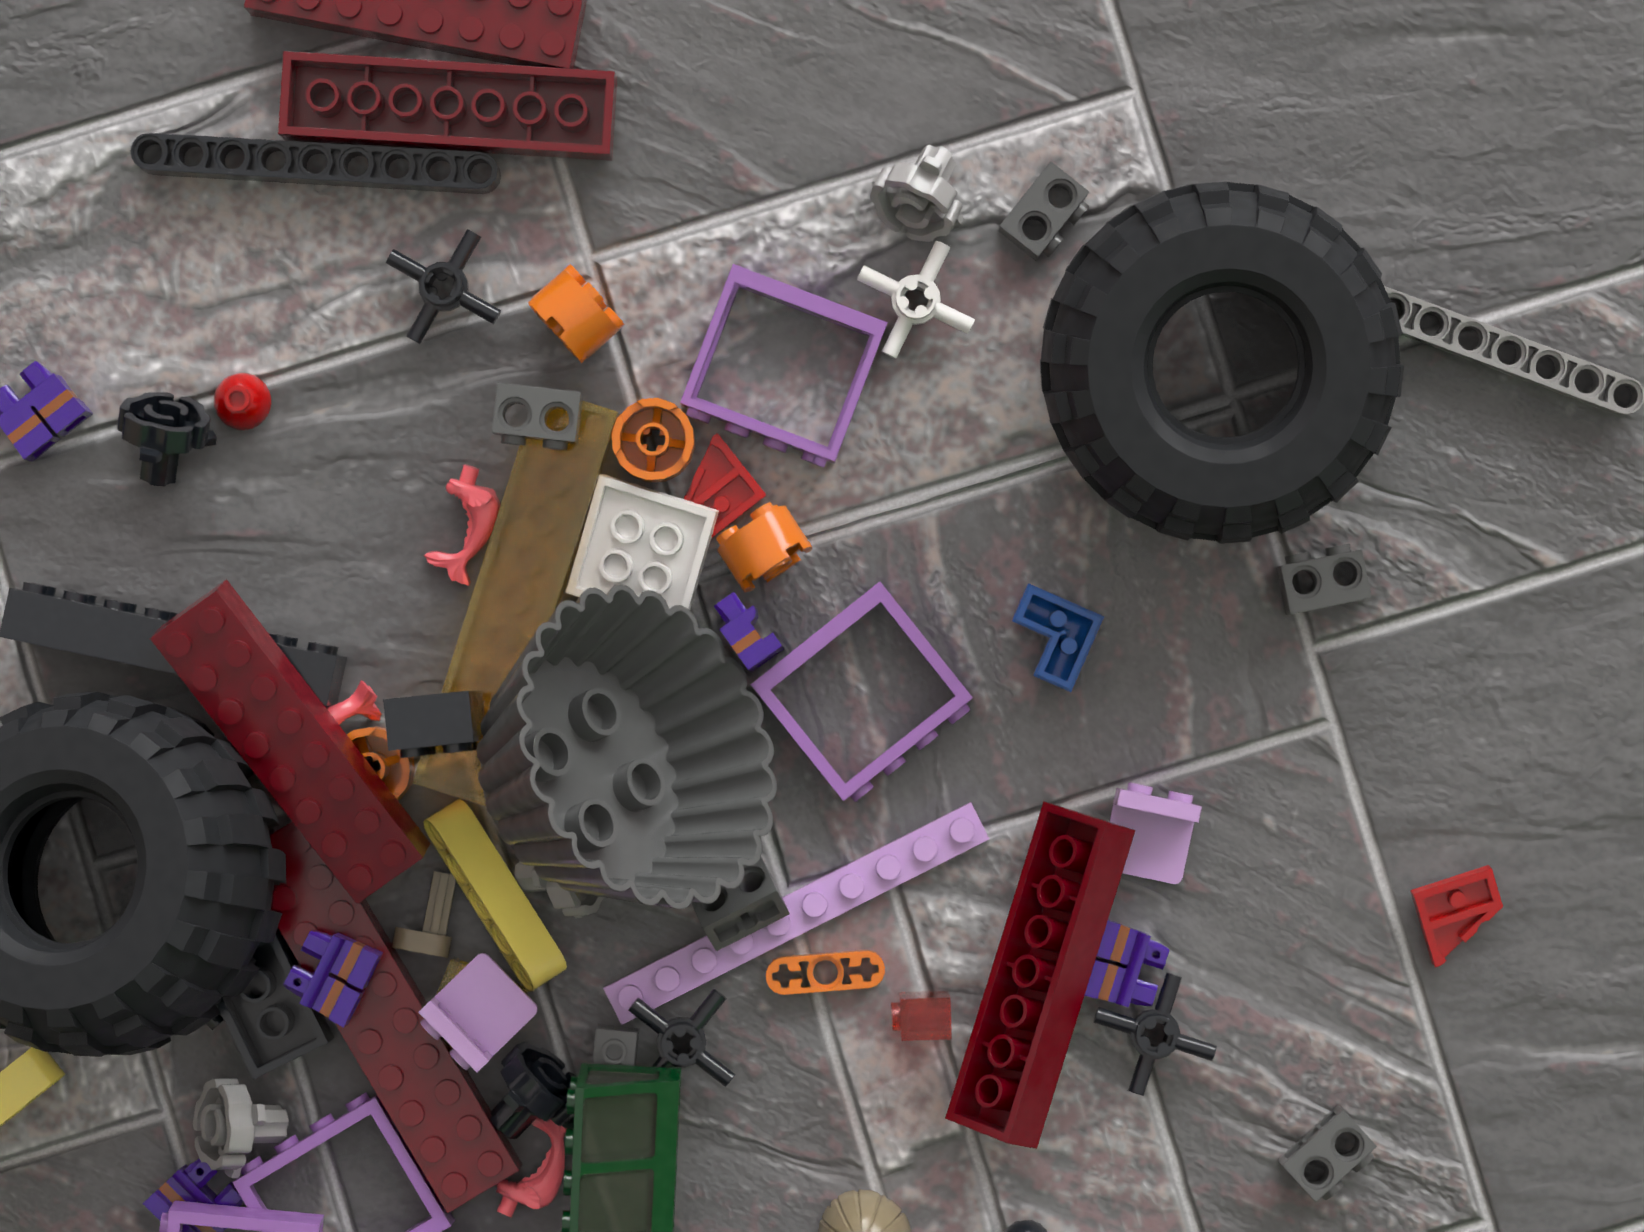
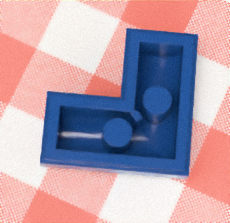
M1028 583L1016 608L1012 622L1049 638L1033 676L1072 692L1104 616Z

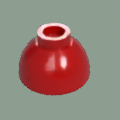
M249 373L230 375L218 385L215 391L214 408L216 414L230 428L237 430L255 428L269 414L271 408L270 391L266 384L255 375Z

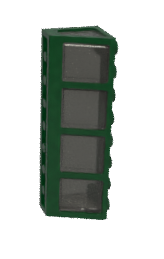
M581 1063L578 1077L571 1076L570 1089H568L567 1114H574V1130H566L565 1155H573L572 1170H565L563 1195L571 1196L570 1211L563 1210L562 1232H674L681 1068Z

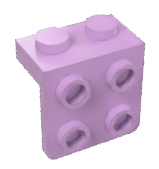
M1129 782L1127 790L1116 788L1109 822L1136 830L1123 874L1171 884L1181 882L1194 822L1199 823L1202 806L1192 804V795L1169 791L1168 798L1151 795L1153 787Z
M480 953L418 1013L424 1018L420 1022L421 1025L434 1039L438 1040L440 1037H443L453 1049L449 1053L463 1069L468 1070L472 1067L478 1072L536 1015L538 1008L536 1003L488 954Z

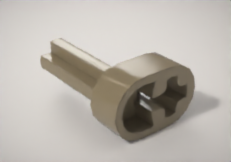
M433 871L422 932L395 927L391 948L445 958L449 957L452 937H448L446 934L457 882L452 874Z

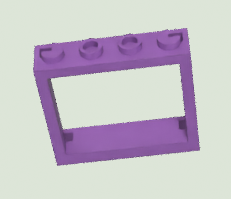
M733 264L680 404L688 408L687 416L709 424L712 417L726 422L724 430L735 435L747 438L749 432L765 437L763 445L786 453L789 446L802 451L801 459L820 467H824L826 461L835 464L888 322ZM739 288L869 337L828 447L698 398Z
M878 582L750 684L840 798L844 801L850 796L854 802L874 787L869 780L883 770L888 776L905 763L906 760L902 754L913 745L921 750L938 736L934 729L947 719L952 725L971 709L966 703L973 698L881 582ZM881 603L955 696L845 783L771 689Z
M366 1092L345 1104L348 1112L334 1119L330 1113L311 1124L309 1127L313 1133L300 1141L296 1135H293L276 1145L274 1149L277 1154L263 1162L261 1157L257 1156L246 1163L241 1169L242 1175L232 1182L246 1207L267 1209L253 1184L371 1114L431 1215L404 1232H442L452 1226L455 1221L452 1213H447L378 1095L369 1098Z
M175 1200L168 1213H162L159 1232H182L183 1224L262 1232H323L324 1215Z

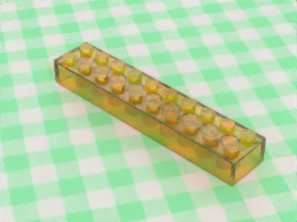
M583 401L578 445L568 443L567 451L542 448L543 440L526 439V446H519L441 693L468 690L482 691L486 715L490 709L492 697L537 628L549 620L557 606L561 603L582 537L598 477L602 474L612 443L611 433L616 419L620 415L617 411ZM555 409L547 417V426L552 431H562L569 424V414L563 409ZM442 745L435 746L436 754L420 757L412 783L486 806L483 789L478 780L481 762L477 757L476 750L443 754Z

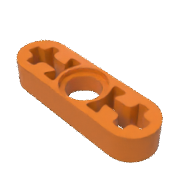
M871 950L780 956L772 960L768 965L766 982L772 991L781 995L865 989L875 987L882 981L885 974V965L880 955ZM865 957L870 958L872 965H878V971L871 974V980H863L861 973L849 974L851 982L842 983L844 969L840 959L849 958L848 967L860 966L862 963L861 959ZM823 960L831 961L837 967V977L829 984L819 983L813 975L815 965ZM799 962H809L807 978L810 986H801L802 977L790 979L789 986L782 987L780 980H773L772 973L778 972L781 964H787L789 971H802Z

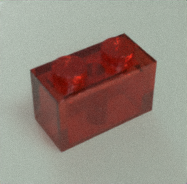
M899 992V1002H891L892 1031H900L901 1041L952 1039L951 997L949 992Z

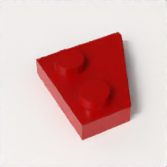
M716 433L712 437L683 499L719 510L712 538H714L767 495L721 436Z
M1489 865L1410 890L1430 959L1435 968L1442 966L1447 961L1445 957L1462 941L1466 943L1477 932L1481 923L1489 921L1503 908L1493 870Z

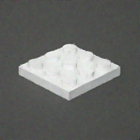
M599 475L566 593L580 597L584 590L595 587L607 594L614 585L623 584L634 590L637 596L647 590L659 593L666 600L669 609L674 605H682L691 610L719 510L612 476Z

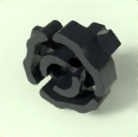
M148 392L138 397L127 398L120 405L117 430L122 432L123 440L140 448V479L148 482L150 485L165 487L168 484L176 483L179 454L189 453L192 448L202 449L204 446L216 445L217 441L214 431L209 430L211 418L205 413L204 406L190 397H180L178 403L174 402V395L172 393Z
M528 1042L517 1044L501 1061L504 1068L500 1072L509 1092L491 1111V1122L498 1131H501L510 1139H517L536 1118L546 1122L552 1120L558 1126L573 1130L574 1114H567L568 1089H570L571 1076H576L569 1071L564 1074L562 1071L565 1068L564 1062L547 1049L535 1047Z

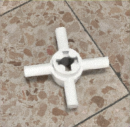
M935 241L920 274L909 275L899 282L865 265L863 266L857 280L891 296L892 308L898 317L881 351L884 354L896 359L912 325L924 324L933 317L966 334L969 333L975 319L941 303L940 291L934 283L950 250L948 245ZM916 289L923 292L925 298L929 300L926 307L919 305L913 311L907 308L909 300L905 295L908 290L913 291Z

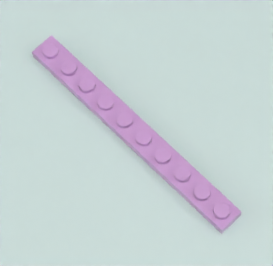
M969 802L783 896L782 898L790 914L718 951L714 949L706 935L605 986L603 989L621 1025L637 1018L628 1011L637 998H640L652 1009H655L989 840V837L972 803Z

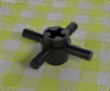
M467 229L449 262H436L428 267L421 265L395 249L392 250L386 264L418 281L419 293L425 302L406 337L421 344L439 311H452L460 306L492 324L496 322L501 310L470 293L468 280L462 271L480 241L481 236ZM449 276L454 279L453 289L449 293L450 296L442 299L440 296H437L438 290L432 285L436 278L439 281H444Z
M1166 972L1155 1009L1143 1011L1135 1019L1098 1007L1094 1023L1130 1034L1132 1045L1140 1053L1128 1089L1132 1093L1144 1096L1155 1060L1169 1056L1175 1049L1212 1061L1215 1056L1217 1045L1180 1034L1178 1023L1171 1015L1182 980L1180 976ZM1156 1023H1161L1164 1025L1163 1031L1165 1036L1162 1039L1164 1042L1159 1043L1156 1047L1154 1044H1150L1148 1037L1143 1036L1145 1028L1153 1029Z
M713 989L691 1018L676 1017L669 1021L640 998H637L628 1011L658 1034L657 1048L660 1057L652 1067L672 1068L674 1066L685 1068L697 1064L726 1087L735 1076V1073L706 1051V1036L703 1028L727 998L716 989ZM687 1032L693 1037L690 1040L691 1047L687 1049L688 1053L682 1052L678 1054V1050L673 1048L670 1038L673 1034L682 1037ZM644 1076L640 1081L655 1080L659 1077Z

